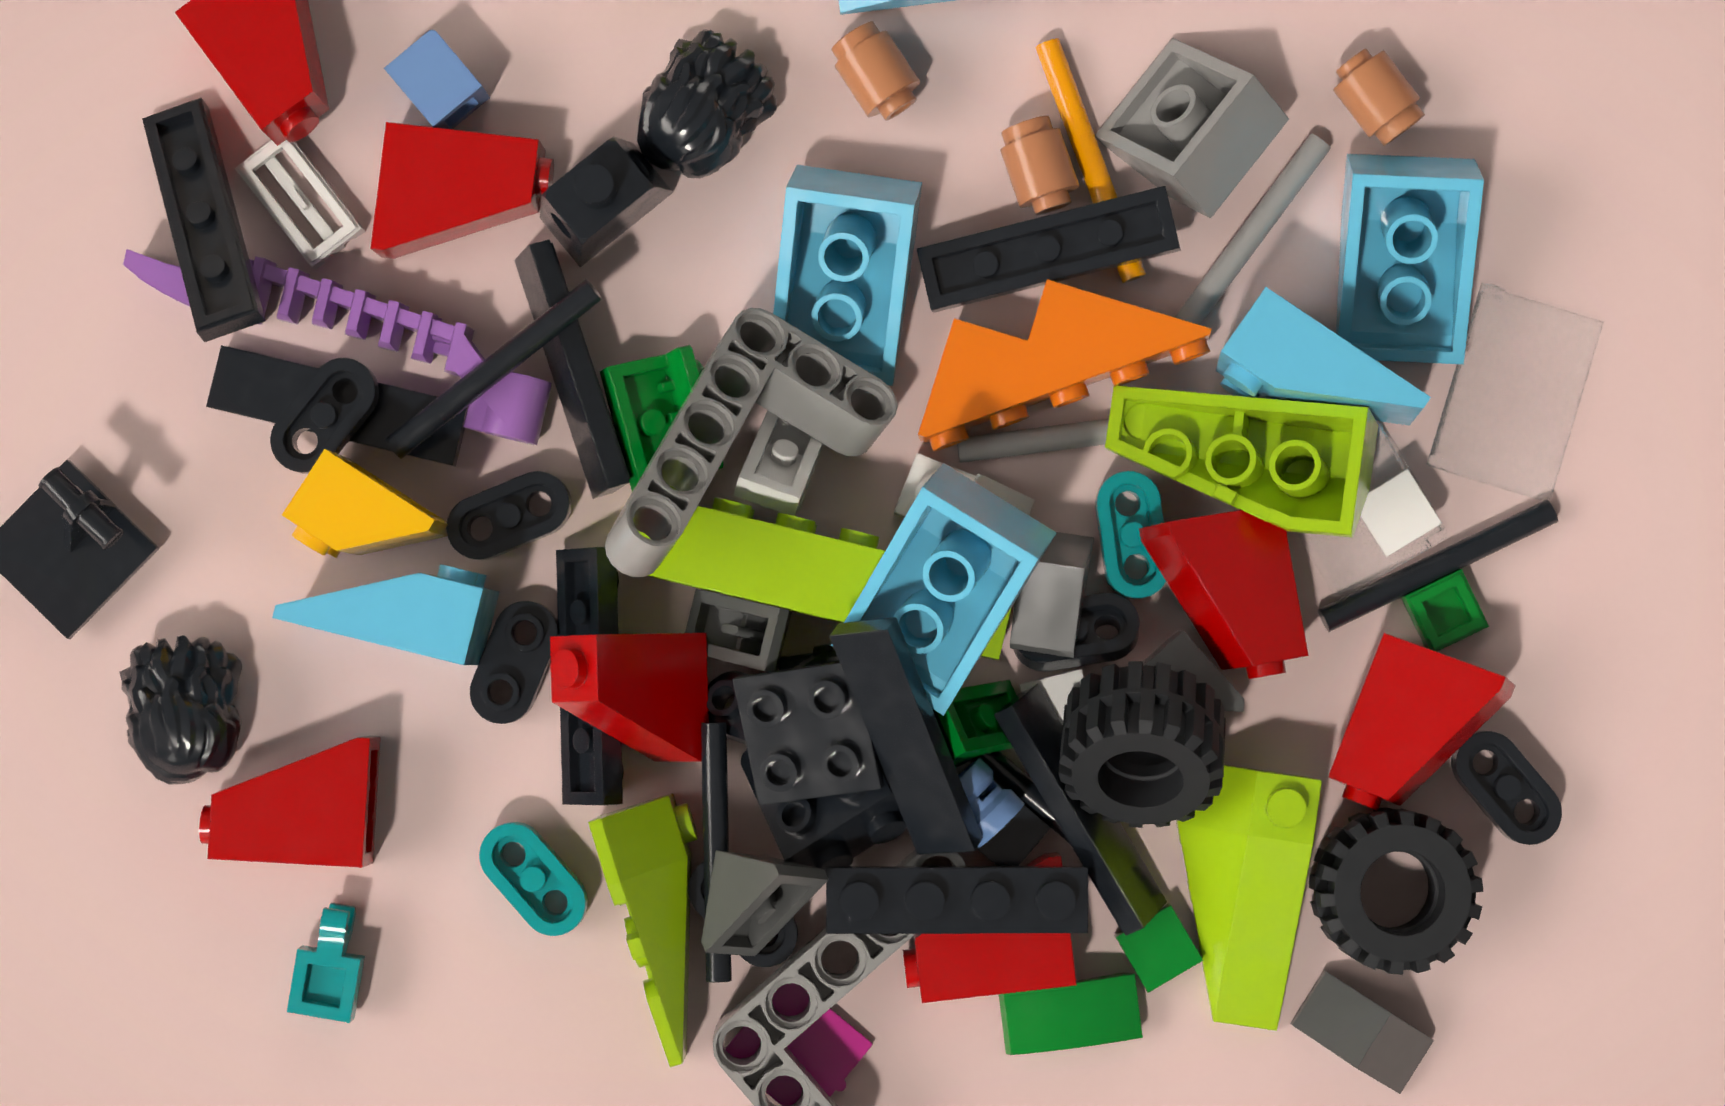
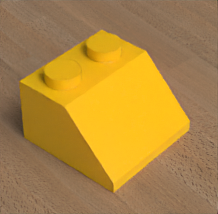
M326 449L323 450L282 514L283 517L297 525L292 533L295 539L323 556L327 553L335 558L338 557L340 552L364 555L447 537V521L351 459Z

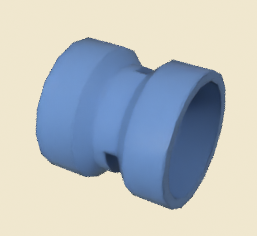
M978 757L958 776L983 837L977 847L980 848L994 837L1021 810L1025 803L1011 789H1002L993 780V770L981 757Z

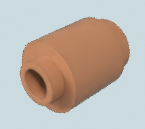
M873 21L855 28L831 48V51L838 60L835 64L836 70L867 117H873L881 113L885 121L901 114L916 102L917 98L912 91L918 87L921 81L887 31L880 32Z
M1365 48L1336 71V74L1342 81L1333 91L1367 136L1370 138L1376 135L1383 146L1392 142L1425 116L1424 112L1417 105V102L1421 99L1384 50L1373 57Z
M1049 116L1035 117L1003 130L1001 135L1005 146L1000 149L1019 207L1033 206L1036 215H1043L1071 204L1072 201L1069 193L1078 189L1080 185L1061 130L1052 127Z

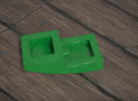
M1123 972L1076 980L1077 985L998 994L1006 1054L1020 1055L1143 1038L1135 974Z

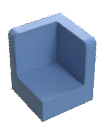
M435 30L426 32L384 67L395 83L432 127L454 129L490 99L483 86Z

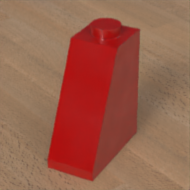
M190 0L175 11L180 21L259 128L277 146L285 140L288 142L298 141L316 128L319 123V117L329 110L308 0Z
M386 122L370 249L381 258L395 259L539 212L540 196L553 185L554 159L545 158L546 150L539 139Z
M1242 510L1169 521L1139 528L1141 542L1221 670L1246 667L1248 679L1286 673L1284 660L1309 656L1286 530Z
M706 633L550 636L552 703L655 762H702L701 723L709 722L707 708Z
M1384 633L1328 777L1346 785L1341 797L1376 811H1378L1382 800L1401 806L1511 698L1516 685L1505 676Z
M357 737L211 794V805L203 806L199 823L200 842L208 844L207 859L359 868L373 864L381 737Z
M1058 852L1044 853L1024 866H1062V857ZM1070 933L915 934V948L903 950L907 988L920 987L922 1003L1077 985Z

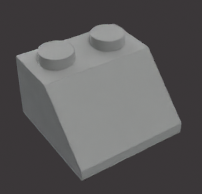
M1172 38L1095 134V137L1156 187L1166 186L1167 195L1170 198L1211 218L1288 122L1289 118L1253 74Z

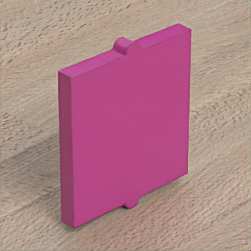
M785 984L774 993L772 1004L780 1014L795 1016L803 1012L807 1007L809 994L806 989L798 984ZM830 1008L793 1040L787 1048L831 1097L835 1090L841 1092L846 1088V1081L844 1079L872 1047L873 1043ZM742 1026L725 1049L733 1057L740 1059L748 1058L758 1050L761 1039L753 1029ZM785 1075L771 1080L766 1088V1093L781 1106H790L800 1098L803 1088L795 1078Z

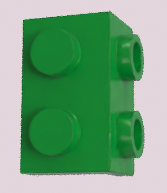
M691 345L677 347L663 355L608 366L599 371L617 439L631 478L629 482L632 491L704 368L698 360H695ZM722 461L721 465L719 466L718 470H720V469L723 468V466H724L723 461Z

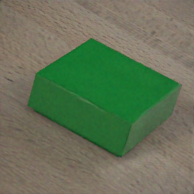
M1462 569L1401 597L1427 649L1438 652L1489 627Z
M1169 903L1163 906L1143 929L1127 936L1122 931L1114 935L1148 993L1203 961Z

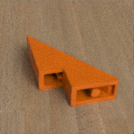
M1047 279L1028 340L955 318L953 319L918 437L920 441L930 442L934 452L943 450L968 440L969 436L966 429L990 421L993 430H997L1029 418L1027 407L1050 399L1053 408H1059L1082 400L1090 395L1087 386L1111 377L1114 387L1138 380L1150 374L1147 364L1168 356L1172 357L1174 365L1194 360L1210 352L1207 340L1212 329Z

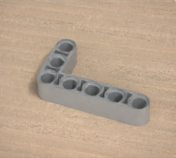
M749 308L741 311L735 317L710 356L608 533L605 550L609 561L621 573L631 577H645L654 573L682 535L754 403H757L834 451L845 456H859L869 450L896 415L898 405L892 389L878 377L773 313L761 308ZM638 531L645 533L650 539L645 538Z
M915 849L897 866H921L926 859L936 855L949 858L953 866H966V864L957 852L918 855ZM825 927L722 1017L716 1025L713 1035L714 1057L719 1066L754 1106H776L768 1100L765 1094L766 1088L771 1080L785 1075L795 1078L803 1088L800 1098L790 1106H838L787 1046L915 934H826ZM841 940L849 942L857 950L856 964L852 969L842 974H835L826 970L821 963V957L827 945ZM785 984H798L806 989L809 994L807 1007L798 1015H782L772 1004L774 993ZM745 1026L753 1029L758 1034L761 1042L755 1054L748 1058L740 1059L733 1057L726 1051L723 1041L730 1030L735 1027Z

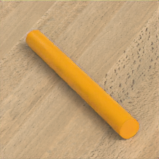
M1055 38L1045 41L1035 48L1091 200L1094 204L1118 198L1060 40ZM1142 261L1117 267L1123 284L1146 275Z

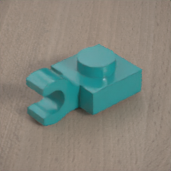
M331 902L329 908H323L317 947L302 945L297 949L287 1012L350 1023L355 1019L365 960L363 955L346 953L355 921V906Z

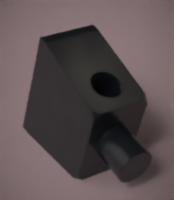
M612 137L546 189L541 195L540 219L577 265L582 267L670 196L673 191L634 143Z

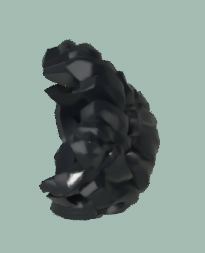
M707 29L700 31L692 41L677 40L674 49L670 52V61L664 72L656 75L651 86L646 87L642 96L637 143L642 155L650 164L668 171L680 170L687 178L700 179L717 172L739 154L743 143L742 136L754 131L760 123L770 118L777 108L776 98L773 95L775 85L773 77L766 76L768 70L763 64L754 63L755 54L753 51L747 49L736 57L737 42L730 38L724 42L721 33H714V31Z
M182 635L177 637L174 651L165 638L157 639L156 646L146 642L144 645H139L132 649L130 653V667L119 672L122 681L121 689L127 695L129 710L126 714V723L129 727L127 730L128 743L134 749L145 768L156 779L168 785L191 783L204 776L207 772H219L229 764L235 754L242 720L239 717L238 710L232 703L238 692L237 685L242 671V662L234 653H228L218 641L210 644L208 638L201 637L191 643L186 636Z

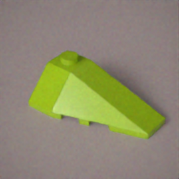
M1115 386L1113 387L1105 448L1286 531L1353 538L1371 485L1378 423L1368 407Z
M1224 765L1222 789L1219 796H1213V804L1205 811L1195 810V817L1185 822L1176 820L1188 878L1187 885L1190 901L1193 905L1199 938L1200 956L1203 959L1202 967L1211 1016L1214 1022L1277 1031L1312 853L1322 780Z
M671 793L600 815L588 822L614 906L626 904L629 912V917L624 918L627 933L626 941L632 959L636 961L639 968L645 966L649 979L643 980L644 991L669 1067L682 1064L687 1051L690 935L688 885L691 877L692 857L689 842L698 840L696 826L688 803L677 806L674 794Z

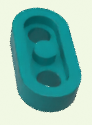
M1134 471L1116 473L1101 485L1095 499L1104 573L1109 585L1118 594L1132 599L1145 598L1158 592L1166 583L1163 575L1141 542L1139 528L1164 523L1161 498L1156 485L1147 476ZM1128 492L1137 498L1138 509L1134 515L1123 516L1117 511L1115 500L1120 493ZM1131 555H1139L1147 563V572L1141 579L1130 578L1124 570V563Z
M508 822L495 827L485 836L479 852L482 870L535 931L548 936H559L570 932L583 920L588 907V896L584 885L533 827L521 822ZM517 842L524 847L526 856L521 865H511L505 860L503 851L507 843ZM559 890L565 894L568 904L564 912L553 913L548 910L545 905V897L549 891Z

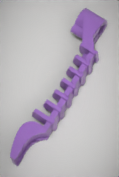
M129 249L126 250L123 262L126 268L156 290L190 307L180 266L167 264ZM255 256L254 260L249 259L264 317L272 285L283 288L277 312L278 320L298 325L306 295L317 299L312 317V325L332 330L338 307L350 310L345 335L366 340L372 317L384 321L378 347L398 352L404 328L417 332L411 359L431 364L434 354L447 356L444 372L463 378L485 360L472 342L474 330L467 324L456 322L455 326L442 322V318H438V315L431 312L422 311V315L410 312L409 306L397 301L389 300L388 304L377 301L376 296L367 291L355 289V293L344 290L343 285L333 280L322 278L320 282L311 279L310 274L299 269L289 267L287 271L278 268L276 263L266 258ZM511 372L468 406L463 427L517 442L537 445L552 383L532 376Z

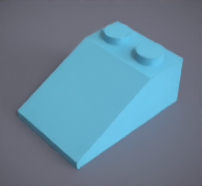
M1347 154L1341 211L1336 334L1377 361L1464 365L1484 178L1475 159Z
M796 165L786 186L773 314L878 377L887 385L893 386L916 238L922 182Z
M1267 287L1262 291L1221 350L1216 367V372L1224 376L1220 385L1233 396L1368 407L1375 420L1379 422L1410 426L1431 398Z
M943 463L921 488L844 623L896 617L931 707L944 716L1055 537L1056 532Z
M440 564L437 576L416 573L275 605L272 618L460 665H478L488 641L500 591L484 588L487 575Z

